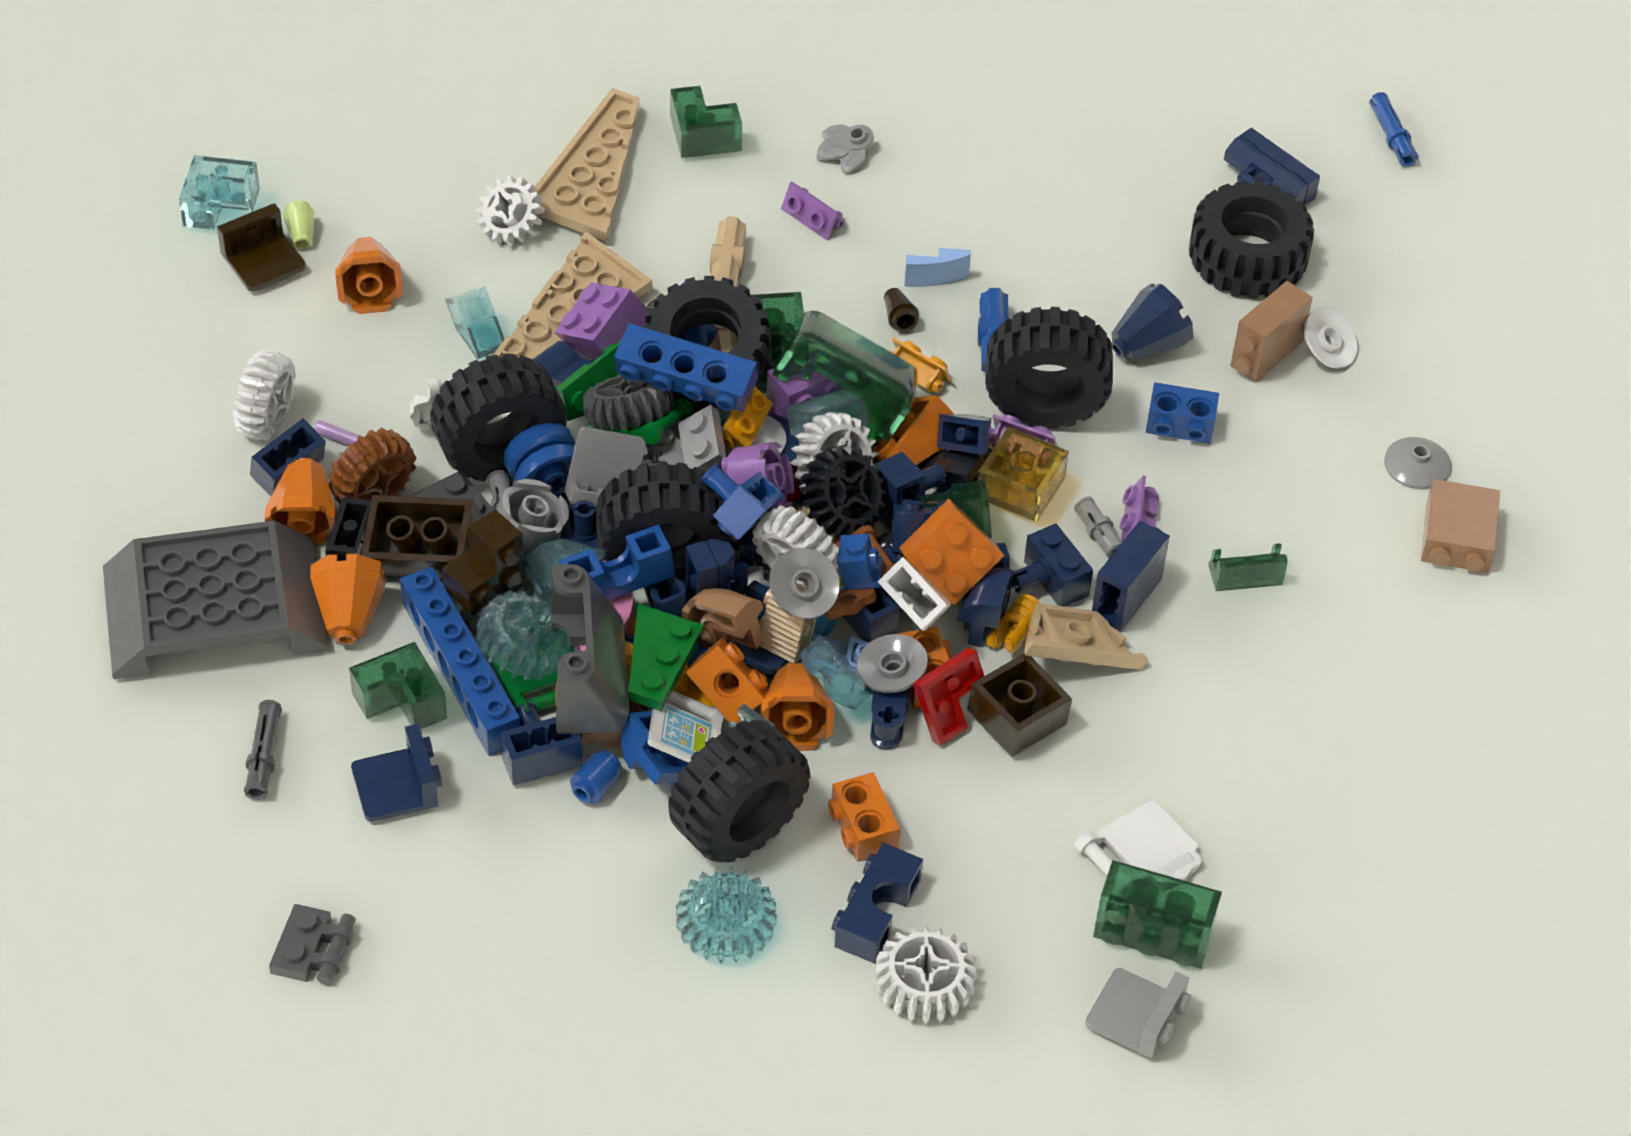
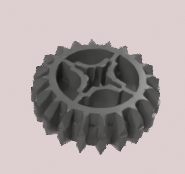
M621 375L607 378L604 382H598L595 387H590L583 395L585 417L588 418L589 425L599 430H613L616 432L620 429L628 430L629 428L640 427V425L662 418L665 413L670 412V409L674 406L673 390L662 391L650 383L640 380L629 381Z

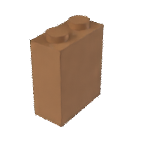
M1288 281L1282 284L1239 321L1230 366L1254 382L1261 379L1303 342L1305 336L1304 324L1309 316L1313 297Z
M1433 479L1426 503L1420 561L1489 573L1496 547L1500 490Z

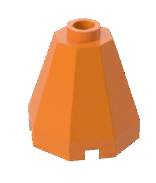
M357 238L349 246L335 269L338 300L343 304L345 302L350 304L352 310L358 314L386 312L392 306V301L396 297L398 300L403 295L400 263L374 238Z
M301 458L289 464L265 507V522L277 521L312 538L313 546L326 542V536L331 534L337 513L323 466L310 458Z
M346 554V561H337V555H327L311 565L310 579L329 637L334 638L340 644L355 643L356 640L365 636L385 589L386 573L384 570L382 571L381 562L359 554Z
M788 663L777 671L765 694V699L761 702V721L775 726L799 751H811L818 746V740L824 736L825 740L833 735L834 703L812 670L803 663Z

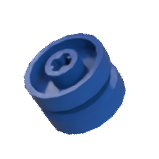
M543 423L520 432L510 441L504 451L503 463L513 482L522 479L541 481L552 487L550 492L557 498L561 495L566 502L569 501L564 490L576 443L569 429L559 423Z

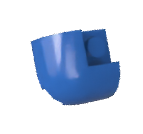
M652 711L629 713L628 721L621 734L623 758L629 770L643 768L647 777L654 785L669 783L672 787L673 783L678 781V774L683 766L686 767L689 762L648 744Z

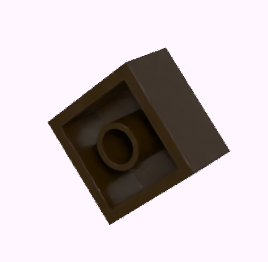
M1023 653L972 683L967 710L1013 757L1067 725L1072 698L1032 656H1027Z

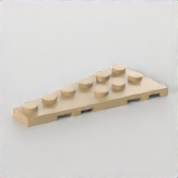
M615 88L610 90L535 185L538 189L537 192L544 199L539 204L545 209L544 213L537 216L581 233L586 231L593 237L607 242L640 107L639 97Z
M585 231L580 238L578 247L570 251L566 257V263L560 270L555 271L532 302L530 311L527 315H522L517 322L518 327L511 336H507L494 354L498 355V357H503L504 353L515 354L518 358L522 355L533 359L557 341H562L554 332L561 324L564 315L579 300L581 292L591 282L630 289L640 298L652 290V280Z

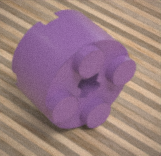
M769 442L733 449L728 457L722 459V470L738 485L740 483L743 484L760 471L785 495L774 508L777 509L780 505L786 508L790 507L792 502L786 503L787 495L794 493V478L788 456H781L777 449L782 448V446L778 442Z

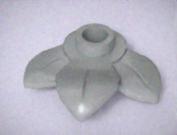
M840 124L830 126L822 132L825 141L820 144L816 157L818 161L840 159L843 172L848 174L865 162L866 152L870 150L874 141L873 132L865 125L849 127Z

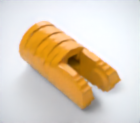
M1020 595L1001 618L998 629L994 628L989 634L986 645L993 649H999L1005 643L1004 649L1010 653H1015L1027 637L1031 613L1036 604L1040 602L1031 595Z

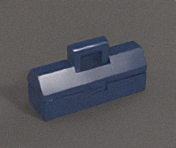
M1252 127L1236 137L1225 150L1224 160L1240 171L1237 181H1246V183L1260 181L1266 186H1271V184L1279 186L1281 191H1289L1296 197L1295 201H1301L1304 206L1316 199L1320 175Z
M709 539L707 543L702 541L686 546V591L689 600L697 593L711 588L727 589L743 595L746 594L749 567L744 562L735 563V552L730 542Z

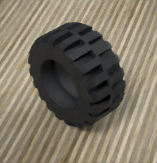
M1237 181L1235 185H1230L1229 183L1222 185L1218 188V191L1214 189L1199 202L1196 213H1194L1189 242V256L1192 259V265L1197 272H1201L1200 276L1207 283L1212 282L1214 288L1221 292L1226 290L1232 296L1247 295L1251 299H1257L1259 295H1264L1267 298L1286 281L1295 285L1300 281L1303 273L1306 272L1314 238V222L1301 201H1295L1296 197L1292 193L1281 191L1279 186L1273 184L1266 186L1260 181H1254L1253 183ZM1251 235L1264 239L1269 243H1248L1234 236Z
M704 275V280L695 281V277L685 279V284L681 286L677 283L667 288L668 294L666 296L660 294L653 301L655 309L652 307L648 309L644 328L681 338L687 331L700 325L716 324L724 326L733 331L739 338L735 346L728 353L757 362L758 380L756 383L762 382L766 375L765 368L769 367L771 362L772 345L769 319L766 311L762 309V303L755 295L750 297V289L742 284L735 287L733 280L722 277L721 281H717L714 279V276ZM652 358L649 359L647 362L656 363L660 359ZM683 368V369H680L678 372H680V373H688V372H690L692 369H690V368ZM714 378L710 382L719 383L724 379ZM673 391V400L684 398L690 401L692 407L702 408V404H711L713 407L719 408L714 403L705 400L694 401L682 393Z
M1051 306L1050 309L1035 307L1031 309V312H1018L1013 315L1012 320L1007 318L999 325V328L993 331L987 344L985 385L989 393L988 396L1004 415L1014 416L1022 423H1029L1030 427L1048 426V429H1057L1059 425L1073 426L1078 420L1084 422L1093 416V412L1097 413L1105 405V402L1112 393L1113 346L1111 340L1107 337L1105 330L1099 324L1096 325L1092 318L1087 315L1082 317L1078 311L1072 309L1063 311L1060 307ZM1040 365H1057L1065 367L1066 369L1059 371H1042L1034 369L1032 367Z
M504 353L503 357H498V355L494 354L486 356V359L482 361L476 359L468 363L469 367L464 370L458 369L452 374L453 378L450 381L446 380L440 387L439 391L441 394H436L434 398L433 408L430 412L433 432L449 465L467 478L472 477L474 480L485 482L491 472L504 470L508 473L503 463L504 451L510 441L520 432L543 423H559L565 427L567 425L566 407L549 373L540 363L522 355L518 358L515 354ZM511 412L506 417L496 422L487 424L493 418L504 413Z
M667 461L657 462V465L650 466L648 463L641 464L635 470L629 468L621 472L619 478L614 477L598 497L596 523L599 554L603 557V561H612L625 551L627 546L625 536L658 524H664L659 526L671 547L677 579L681 581L686 580V546L702 541L707 543L709 539L730 542L731 536L722 531L718 525L719 521L713 516L723 505L722 502L724 500L705 482L701 481L705 472L700 468L694 467L691 469L688 468L687 464L679 462L676 465H671Z
M760 720L738 722L735 727H727L722 730L721 734L716 738H710L699 752L696 751L691 756L689 764L686 767L683 766L678 774V781L673 783L671 788L672 796L668 799L669 817L675 828L710 861L729 863L734 862L736 858L743 859L749 856L753 850H759L766 845L765 842L771 837L775 838L781 832L780 829L785 823L788 824L794 817L793 813L795 810L800 808L804 801L803 795L809 789V779H811L808 760L771 723Z

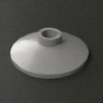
M1407 437L1395 441L1387 449L1384 458L1385 468L1389 475L1398 483L1413 489H1430L1433 479L1446 481L1451 471V460L1447 452L1437 443L1420 437Z
M795 548L784 553L775 562L770 573V590L775 602L783 611L796 618L812 619L823 615L834 605L839 594L840 583L835 566L824 554L814 549ZM797 580L805 583V592H801L796 588Z
M901 634L885 635L871 641L863 648L857 660V671L861 681L870 689L882 693H896L913 687V682L923 677L928 668L927 652L923 645L916 639Z

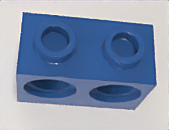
M1154 382L1145 433L1211 444L1219 393Z

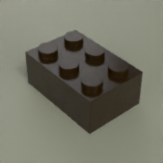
M372 495L361 555L380 561L382 571H385L386 576L404 577L432 566L439 579H443L442 567L470 550L468 526L481 519L482 515L473 499Z

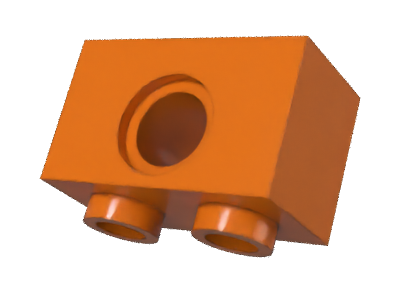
M721 638L690 664L686 674L727 721L734 726L765 699L768 683L756 669L751 671L743 662L745 657L734 643L730 642L728 644ZM733 673L738 677L739 685L735 687L727 686L723 682L721 675Z

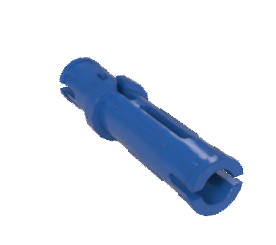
M1378 92L1372 96L1373 99L1369 100V104L1386 133V142L1389 148L1395 151L1401 166H1412L1416 163L1415 160H1418L1419 155L1411 144V135L1407 129L1403 128L1388 95L1385 92Z

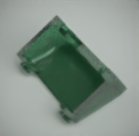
M814 310L807 311L801 316L772 373L773 376L787 383L789 378L796 374H803L802 378L808 381L814 371L867 400L872 404L866 415L871 418L874 416L877 421L874 434L886 441H889L909 413L915 400L918 382V372L909 362L826 314Z

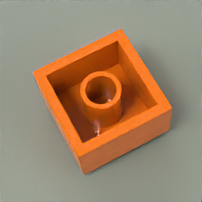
M950 499L937 509L899 547L905 558L954 605L1004 557L999 547Z

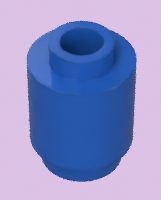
M605 750L592 754L570 779L572 792L575 797L582 802L598 803L620 777L622 765L619 759L611 752Z

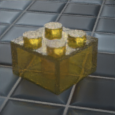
M1007 427L979 470L976 498L1038 522L1066 477L1069 451Z

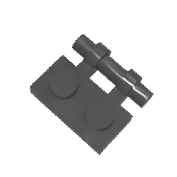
M294 904L269 964L270 974L307 982L311 970L319 971L317 980L322 984H330L334 974L339 973L342 967L343 958L341 956L345 946H349L355 933L353 926L356 918L351 914L345 913L342 914L339 923L332 926L330 925L332 920L330 911ZM323 942L330 943L327 952L319 953Z

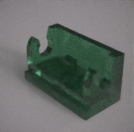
M1273 544L1271 554L1220 558L1221 549H1214L1208 566L1215 591L1283 585L1288 559L1286 554H1280L1282 544Z

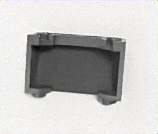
M573 564L552 565L551 632H558L559 629L565 631L569 636L570 646L586 645V651L567 653L558 661L557 734L619 731L626 726L629 715L622 616L584 568Z

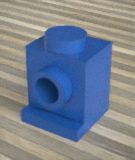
M869 534L841 535L838 566L846 590L881 588L878 581L882 578L883 557L879 556L878 548L872 547Z

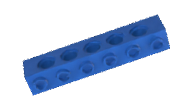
M432 566L400 578L402 604L488 756L501 752V732L520 727V717Z

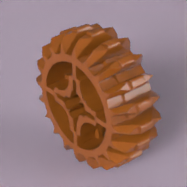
M380 428L377 432L373 430L368 431L365 437L359 435L356 442L353 444L348 443V448L344 452H339V460L331 464L334 470L328 474L330 478L328 485L331 493L335 496L334 499L339 504L342 498L345 497L372 501V495L396 496L400 491L406 490L404 485L413 479L411 473L417 468L414 464L417 457L413 452L414 450L410 447L411 444L392 429L386 431L384 428Z

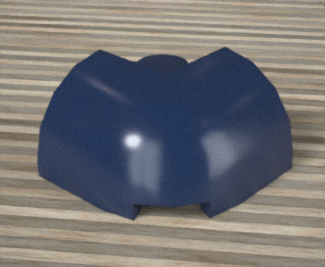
M1006 567L991 568L964 595L957 620L964 621V629L970 630L968 645L982 648L987 627L998 629L1000 620L1006 614L1010 601L1014 570L1007 569Z

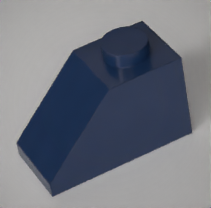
M939 414L937 448L987 455L990 448L992 417L971 414Z

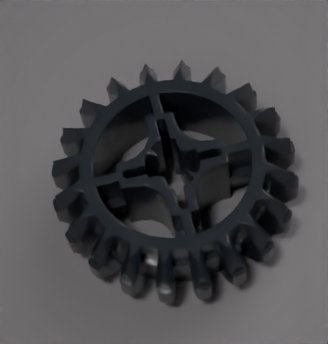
M847 445L828 447L823 452H818L814 455V461H810L805 465L808 473H804L800 477L806 483V486L802 487L799 492L805 494L806 500L801 505L809 508L810 511L807 517L816 519L815 523L820 527H824V532L827 535L836 536V538H841V535H851L865 525H870L874 528L873 523L882 519L879 511L887 507L881 501V497H884L887 492L881 490V484L885 479L877 475L880 466L871 465L872 456L863 455L862 449L851 448V446ZM839 466L846 471L844 474H838L834 469ZM849 510L852 515L847 518L841 512Z

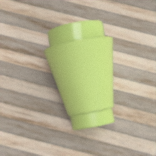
M302 200L288 203L283 213V219L293 246L299 250L308 249L313 244L315 214L310 204Z

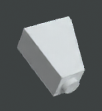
M904 557L878 581L923 631L931 626L951 605V601Z

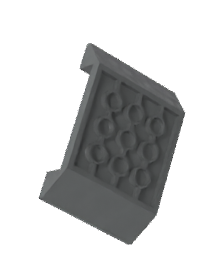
M266 521L133 539L103 565L113 679L149 675V656L290 637L292 655L328 650L324 620L310 579L311 565L316 562L312 538L277 521Z

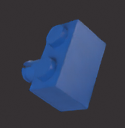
M716 463L701 478V481L705 482L724 500L722 502L723 505L713 515L719 521V527L727 535L735 536L738 540L755 528L764 514L770 512L785 496L760 471L743 484L740 483L738 485Z

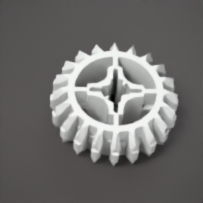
M262 349L260 352L257 351L253 358L248 360L247 367L243 369V375L239 379V386L235 391L236 399L233 402L235 406L233 412L234 424L239 433L245 434L249 438L267 441L272 435L277 434L278 428L282 426L290 410L291 401L294 399L293 391L296 388L294 385L296 374L294 373L295 365L290 357L277 351Z
M828 412L824 415L813 417L812 423L803 425L805 433H799L795 436L800 443L799 446L791 448V450L797 453V459L790 463L798 467V471L793 477L801 479L800 477L804 473H808L805 465L810 461H814L813 456L818 452H823L828 447L847 445L851 446V448L862 449L863 455H869L872 458L879 454L871 450V446L876 441L872 438H867L870 429L861 426V420L851 418L846 413L836 414V412ZM839 466L834 469L838 474H844L846 471ZM803 480L799 486L800 489L806 486Z
M780 505L777 509L773 508L770 512H766L752 531L754 535L752 541L757 546L756 552L763 557L762 562L767 564L771 570L779 557L795 548L817 550L833 563L837 573L840 570L837 553L839 548L831 542L832 536L827 535L823 530L824 527L817 525L814 518L806 517L803 511L797 513L791 506L786 508ZM796 581L797 584H802L803 588H806L803 581Z
M927 925L922 928V932H916L910 926L907 930V936L897 932L893 942L886 940V943L883 945V952H879L877 955V967L874 970V978L877 982L876 989L878 994L883 995L885 1006L894 1005L896 1016L907 1012L910 1022L916 1016H921L925 1025L931 1016H935L941 1023L945 1019V1012L955 1017L959 1007L966 1008V1005L969 1003V997L975 992L976 983L974 982L977 980V970L974 966L975 959L973 954L968 953L966 942L957 944L955 933L948 937L943 936L944 932L941 927L936 933L929 932ZM923 967H926V975H928V982L925 981V973H923Z

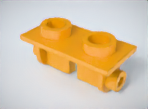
M893 337L892 341L896 349L894 352H887L884 357V362L887 364L888 369L906 379L913 369L916 370L911 381L929 393L933 391L939 393L944 385L943 379L949 383L952 382L947 370L948 366L944 361L933 355L931 358L921 353V349L911 341L906 340L903 343Z
M756 387L753 389L745 411L733 410L723 427L724 431H722L725 449H732L739 444L743 447L751 446L773 402Z

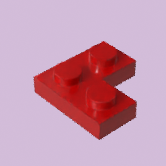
M969 647L913 682L932 742L940 746L968 728L959 698L970 692L973 682L985 676L977 651Z

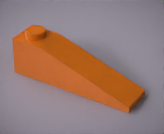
M938 395L902 398L897 404L889 423L885 424L881 431L883 436L879 445L874 446L873 451L879 455L872 458V464H876L900 452H904L915 465L919 464L942 449L937 448L939 414L954 413Z

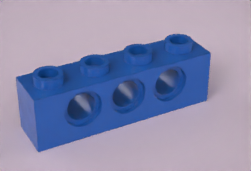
M628 323L614 355L616 372L629 381L640 380L647 382L662 391L673 390L684 394L687 398L694 401L705 400L716 404L719 408L726 411L737 410L744 412L758 380L757 362L631 323ZM652 358L660 359L656 363L647 362L649 359ZM683 368H690V369H692V370H691L690 372H688V373H680V372H678L680 369H683ZM714 378L724 379L719 383L710 382Z

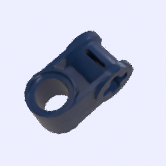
M910 688L896 693H882L873 690L870 739L877 748L892 750L900 745L903 736L904 719L907 717Z

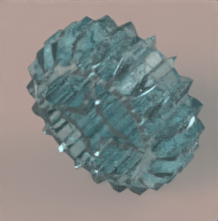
M510 590L503 596L498 594L489 605L485 606L476 628L479 631L477 632L476 640L482 643L480 652L490 654L488 663H498L499 672L505 669L510 671L512 679L518 676V674H521L525 681L532 677L540 681L545 675L551 676L557 671L558 661L561 657L571 650L570 639L565 631L559 629L558 632H551V607L549 606V599L542 602L538 600L537 593L530 597L526 595L524 590L517 594Z
M732 866L728 873H721L716 867L712 876L702 871L699 881L690 879L687 889L681 891L678 905H676V927L681 932L683 944L690 943V949L693 954L703 950L705 960L715 955L720 964L724 961L725 957H732L733 961L737 963L741 954L751 959L754 949L763 951L766 940H771L775 925L777 924V914H775L776 902L774 898H771L769 886L762 887L760 877L749 880L747 870L737 875ZM709 903L710 907L705 909V913L697 916L700 909ZM755 914L756 916L753 921L744 927L742 923L748 920V916Z

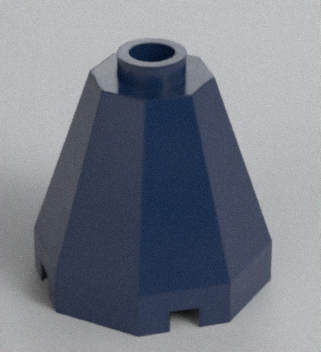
M1151 283L1139 292L1111 332L1113 351L1120 358L1125 357L1127 360H1135L1183 346L1194 338L1193 322L1189 315L1184 318L1181 316L1179 311L1184 307L1171 291L1163 284L1155 285V283Z

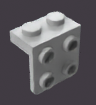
M710 404L678 424L680 432L679 445L683 451L684 463L688 465V468L693 469L697 467L705 473L716 463L722 469V459L726 457L719 411Z
M588 427L579 429L564 490L570 503L574 506L578 501L588 500L596 508L601 491L614 477L619 478L621 472L629 468L635 470L638 465H641L646 446L644 439L639 436Z
M1116 968L1087 1015L1086 1027L1153 1059L1160 1044L1166 1045L1175 1028L1173 1021L1177 1014L1182 1016L1189 1005L1192 995L1186 992L1190 977L1176 971L1165 989L1123 968Z

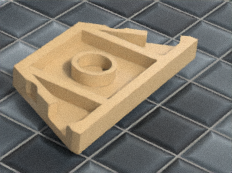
M1037 603L1031 613L1024 653L1027 656L1143 670L1148 661L1142 652L1132 654L1124 646L1127 638L1111 627L1109 622L1097 611Z

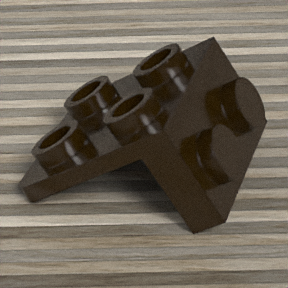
M275 203L217 226L221 255L249 291H257L300 273L306 268L303 258L283 234L281 211Z

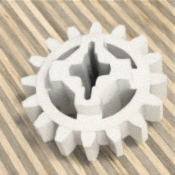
M508 175L506 183H503L498 178L496 179V187L494 189L490 186L485 187L489 194L487 197L479 196L478 199L483 203V207L476 208L475 211L481 216L477 220V224L483 228L482 232L492 238L498 244L505 241L508 245H513L514 238H517L520 242H525L524 234L526 232L531 235L535 234L532 226L534 224L541 225L542 221L537 218V215L544 213L545 209L539 204L544 199L532 183H528L523 177H519L516 180L511 175Z

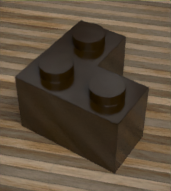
M496 509L468 526L470 550L442 567L443 585L447 593L469 614H473L480 608L490 605L495 598L507 590L517 587L525 579L523 533Z

